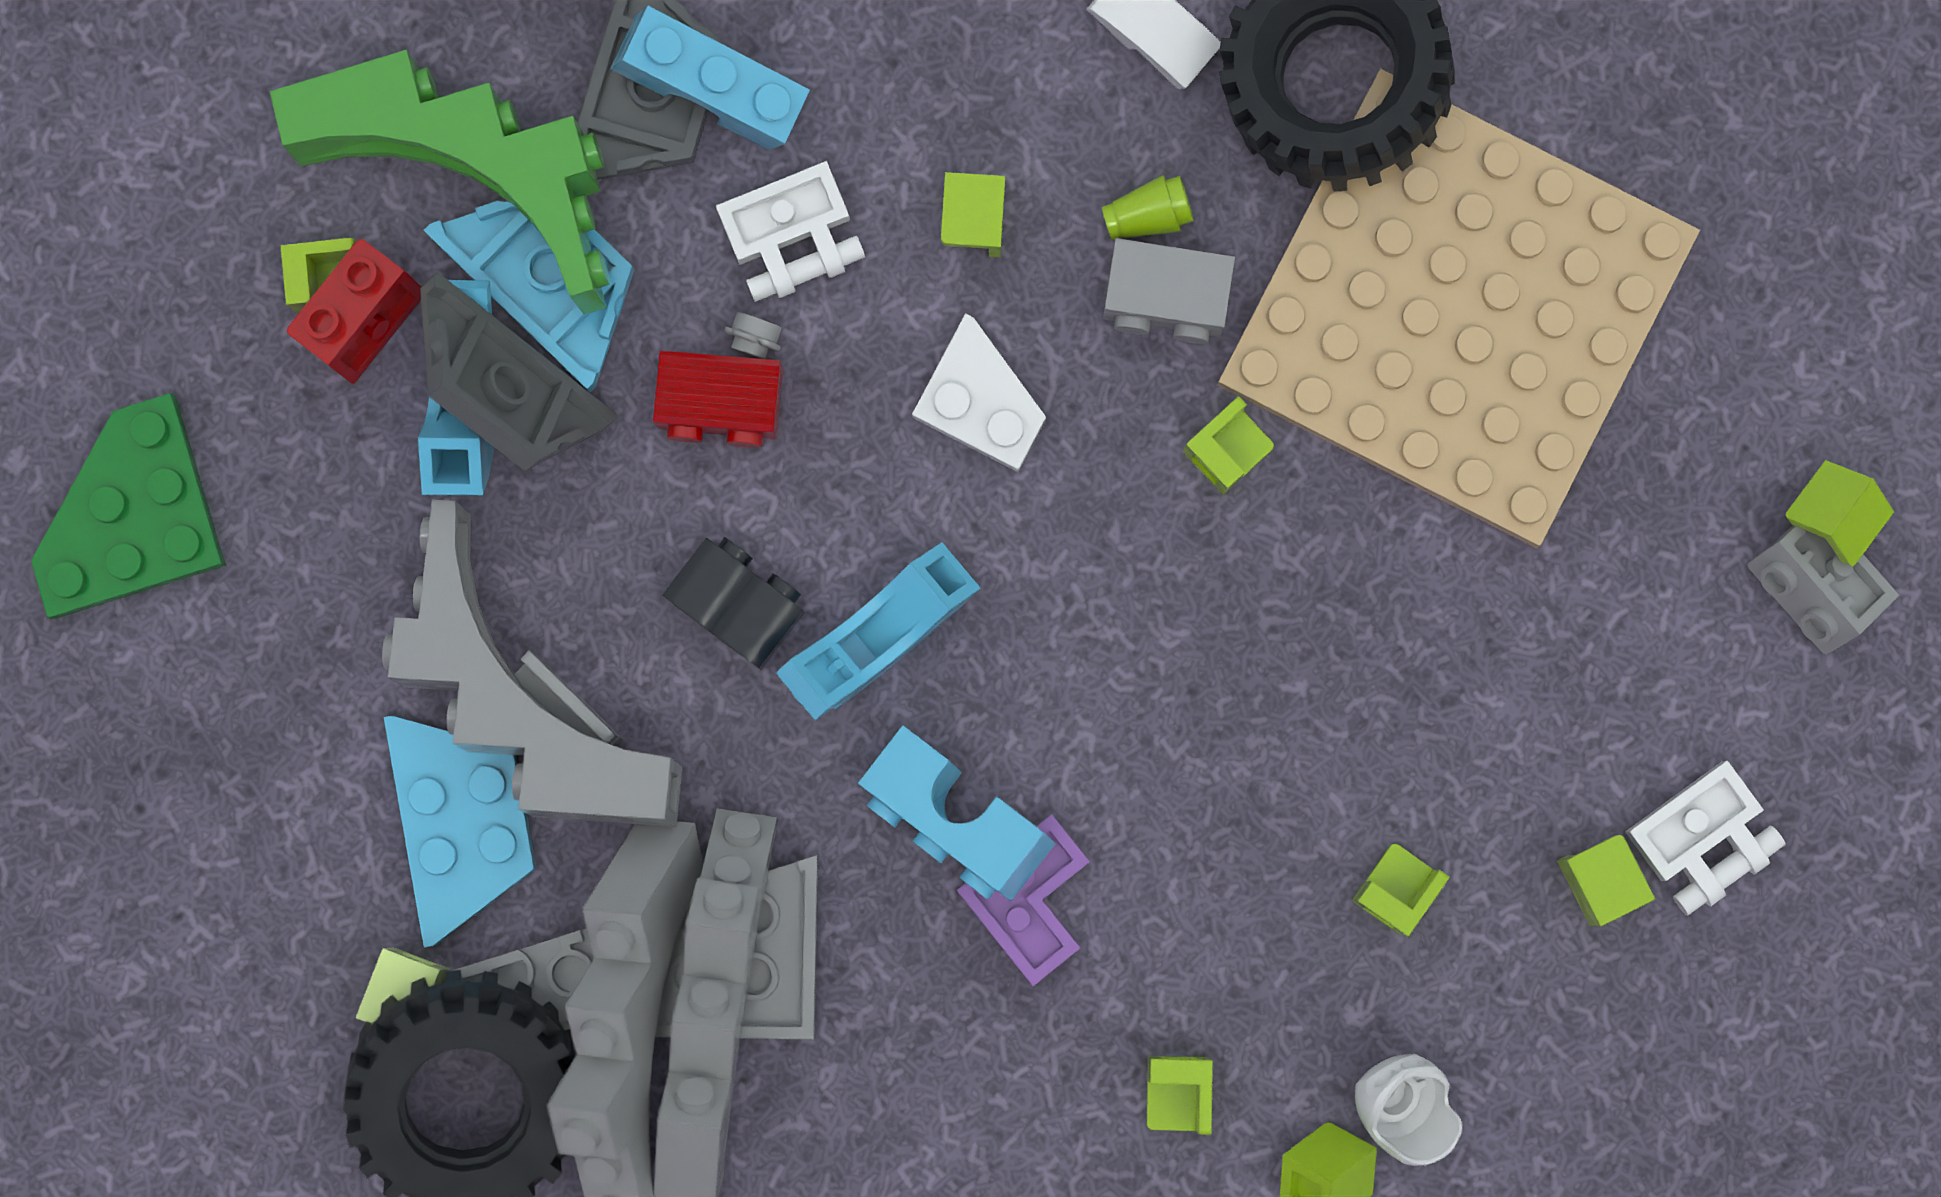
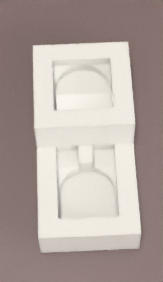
M1094 0L1087 8L1128 49H1137L1178 89H1186L1220 48L1221 41L1175 0Z

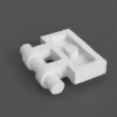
M827 161L716 205L739 264H744L762 256L767 267V272L746 280L755 302L776 293L779 298L796 292L794 286L825 273H827L828 278L846 272L845 265L865 258L857 235L835 244L829 231L830 228L850 221V218ZM812 236L817 252L785 264L779 249Z
M1728 760L1720 762L1625 831L1660 881L1669 880L1681 870L1687 875L1690 884L1673 896L1677 906L1687 916L1705 903L1710 907L1726 896L1725 888L1747 872L1755 875L1770 864L1768 857L1785 845L1782 836L1771 825L1755 837L1745 826L1748 821L1764 809ZM1726 838L1732 845L1734 852L1709 869L1701 856Z

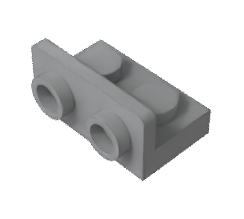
M1794 525L1775 543L1748 563V568L1761 582L1764 589L1777 600L1801 628L1804 635L1823 654H1829L1859 636L1900 596L1864 554L1854 566L1847 565L1840 561L1826 538Z

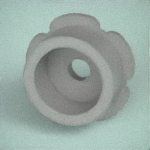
M737 312L732 328L725 327L724 329L725 333L735 336L731 348L749 355L765 359L768 349L779 351L781 348L777 341L782 327L765 320Z

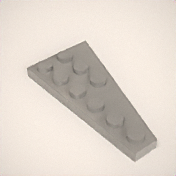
M818 855L769 870L767 873L740 1038L815 1039ZM692 899L688 905L673 948L663 987L655 1037H671L672 1019L683 977L686 922ZM586 928L455 970H461L462 981H482L484 971L498 973L499 985L513 990L519 981L532 987L533 1000L541 1006L550 1001L559 1010V1022L564 1030H568L570 1025L565 1006L593 961L594 956Z

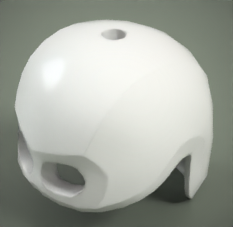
M1416 1054L1397 1055L1378 1063L1367 1071L1355 1085L1356 1108L1364 1127L1383 1150L1404 1164L1413 1166L1427 1165L1442 1159L1453 1150L1462 1132L1461 1119L1448 1103L1449 1083L1447 1078L1432 1062Z

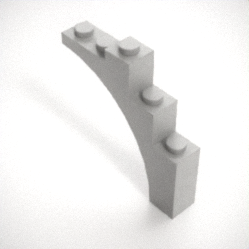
M432 499L430 517H424L420 527V548L423 553H426L423 576L416 578L413 588L414 610L419 612L418 619L394 617L393 634L386 635L382 649V662L384 669L388 670V678L404 688L458 691V698L451 699L447 711V730L450 735H453V744L468 752L523 755V764L518 763L514 769L512 794L514 800H519L518 809L532 817L677 827L682 766L670 757L623 750L579 733L554 717L520 684L496 648L479 607L470 561L471 514L456 501Z
M724 809L716 810L701 877L697 878L686 922L683 977L672 1019L669 1074L658 1116L654 1179L655 1197H719L743 1013L762 899L776 833L777 817Z
M677 821V827L635 824L583 907L594 959L565 1006L577 1056L547 1107L559 1153L574 1155L584 1197H655L651 1177L649 1146V1097L654 1038L663 987L673 948L688 905L693 897L697 878L701 877L703 868L695 823Z

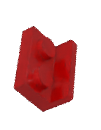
M359 239L287 327V334L354 385L421 301L420 289L422 286L406 271L368 242Z

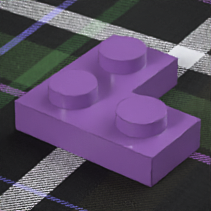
M1052 814L1036 827L1056 844L1011 902L997 891L988 900L967 883L957 890L1032 986L1036 985L1080 949L1079 945L1043 902V899L1090 861Z

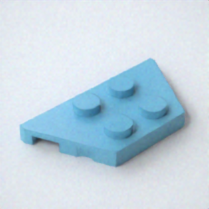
M495 201L475 208L476 212L445 223L439 220L429 224L424 229V232L473 280H490L491 297L584 388L591 392L597 386L635 271L633 266L596 230L587 232L591 250H600L603 255L610 278V285L601 287L607 308L583 315L569 295L555 255L540 231L510 202Z
M388 716L384 717L423 946L431 947L438 945L446 939V936L471 917L476 916L492 904L496 898L517 885L537 869L528 817L526 813L518 809L519 800H514L512 794L513 773L515 766L518 764L517 755L468 752L453 744V735H450L448 731L399 717Z

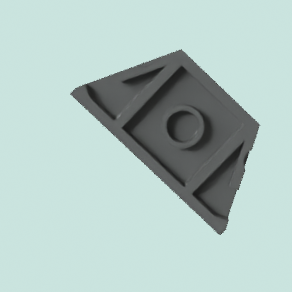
M615 0L578 120V125L585 135L594 133L598 141L604 161V168L595 170L598 180L694 163L709 110L677 95L667 94L662 96L610 69L635 15L646 6H650L726 46L706 26L698 23L677 0Z
M434 273L423 283L420 292L428 396L524 471L602 432L616 420V413L440 273Z

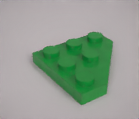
M169 393L114 410L110 415L31 560L47 618L58 619L226 566L175 395Z

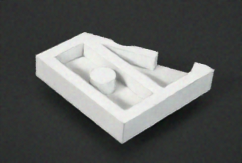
M965 313L913 411L912 418L1019 472L1046 420V416L976 320Z

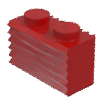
M660 350L653 423L658 429L667 430L666 438L672 441L701 443L703 441V433L727 435L726 444L761 448L763 438L777 439L783 378L781 361Z

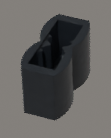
M726 537L722 539L718 546L708 538H705L662 596L759 670H762L803 616L804 611L795 604L801 594L774 573L765 582L750 571L747 566L753 558Z

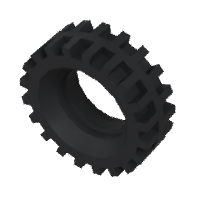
M1251 0L1245 9L1235 5L1229 15L1232 32L1230 38L1221 37L1219 48L1223 60V71H1219L1221 86L1234 124L1238 127L1246 147L1253 155L1258 152L1265 159L1268 170L1279 177L1285 170L1296 176L1299 186L1312 189L1315 180L1330 181L1333 191H1347V180L1366 177L1370 187L1382 182L1380 171L1394 164L1401 171L1413 164L1411 153L1421 143L1429 148L1437 138L1435 126L1440 116L1448 117L1451 108L1450 89L1451 85L1455 84V69L1448 26L1444 24L1441 6L1437 0ZM1334 25L1360 26L1376 34L1390 49L1395 66L1392 86L1382 103L1365 117L1343 124L1319 123L1299 113L1286 97L1283 86L1285 64L1295 46L1312 32Z
M461 970L447 971L445 983L429 986L425 977L411 983L410 994L398 1001L391 995L381 1004L380 1015L373 1024L368 1021L364 1024L359 1033L355 1053H351L348 1065L343 1113H346L347 1116L346 1138L349 1148L357 1146L361 1154L359 1168L366 1178L377 1174L384 1181L383 1195L386 1197H400L402 1193L409 1197H536L535 1186L545 1178L553 1184L562 1174V1159L565 1154L559 1153L547 1105L577 1056L571 1029L564 1030L559 1022V1010L550 1001L541 1006L532 999V987L519 981L514 990L498 984V973L484 971L482 981H462ZM471 1048L493 1053L511 1066L523 1089L524 1103L520 1117L506 1136L487 1147L458 1150L437 1145L420 1134L409 1117L406 1095L410 1080L421 1066L444 1051Z

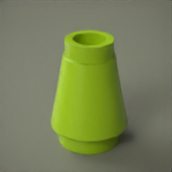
M1163 174L1113 201V203L1102 206L1104 219L1112 241L1116 238L1125 239L1181 232V225L1194 221L1180 175L1166 180Z

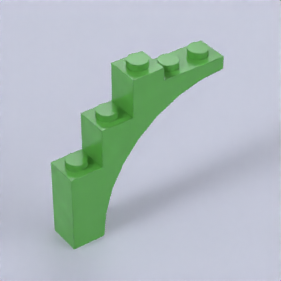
M407 49L270 91L282 146L301 167L345 157H397L436 164L474 179L513 204L540 231L555 255L570 297L583 315L607 308L601 287L610 285V278L601 251L591 250L587 232L595 230L596 226L586 197L601 191L595 170L604 168V161L594 133L585 135L573 116L521 131L519 119L512 101L506 100L502 102L490 83L439 98L437 86L428 67L420 69Z

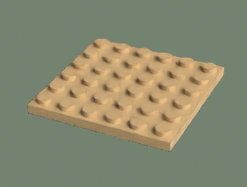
M1380 68L1354 120L1365 117L1382 103L1392 86L1393 74ZM1451 104L1448 117L1440 116L1435 126L1437 134L1435 141L1429 148L1421 143L1411 153L1413 164L1404 171H1401L1394 164L1380 171L1381 183L1370 187L1366 177L1347 180V191H1333L1331 182L1322 180L1217 386L1537 549L1541 546L1700 230Z

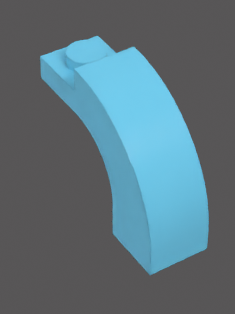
M448 280L492 315L490 280ZM429 397L426 419L418 436L422 495H483L491 471L494 447Z
M941 542L911 562L859 611L828 635L790 659L776 674L789 688L796 700L804 706L816 721L834 708L836 710L881 676L943 624L981 588Z

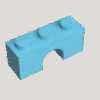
M646 6L635 15L610 68L662 96L667 94L677 95L701 105L720 118L717 123L718 125L768 150L775 149L786 143L810 89L650 6Z
M902 725L858 782L860 786L873 795L866 806L893 827H896L903 818L920 832L913 842L941 864L949 854L963 864L966 869L959 878L989 900L993 893L997 891L1011 902L1056 843L998 797L993 800L987 810L976 820L963 824L949 822L945 812L946 796L962 772L947 758Z

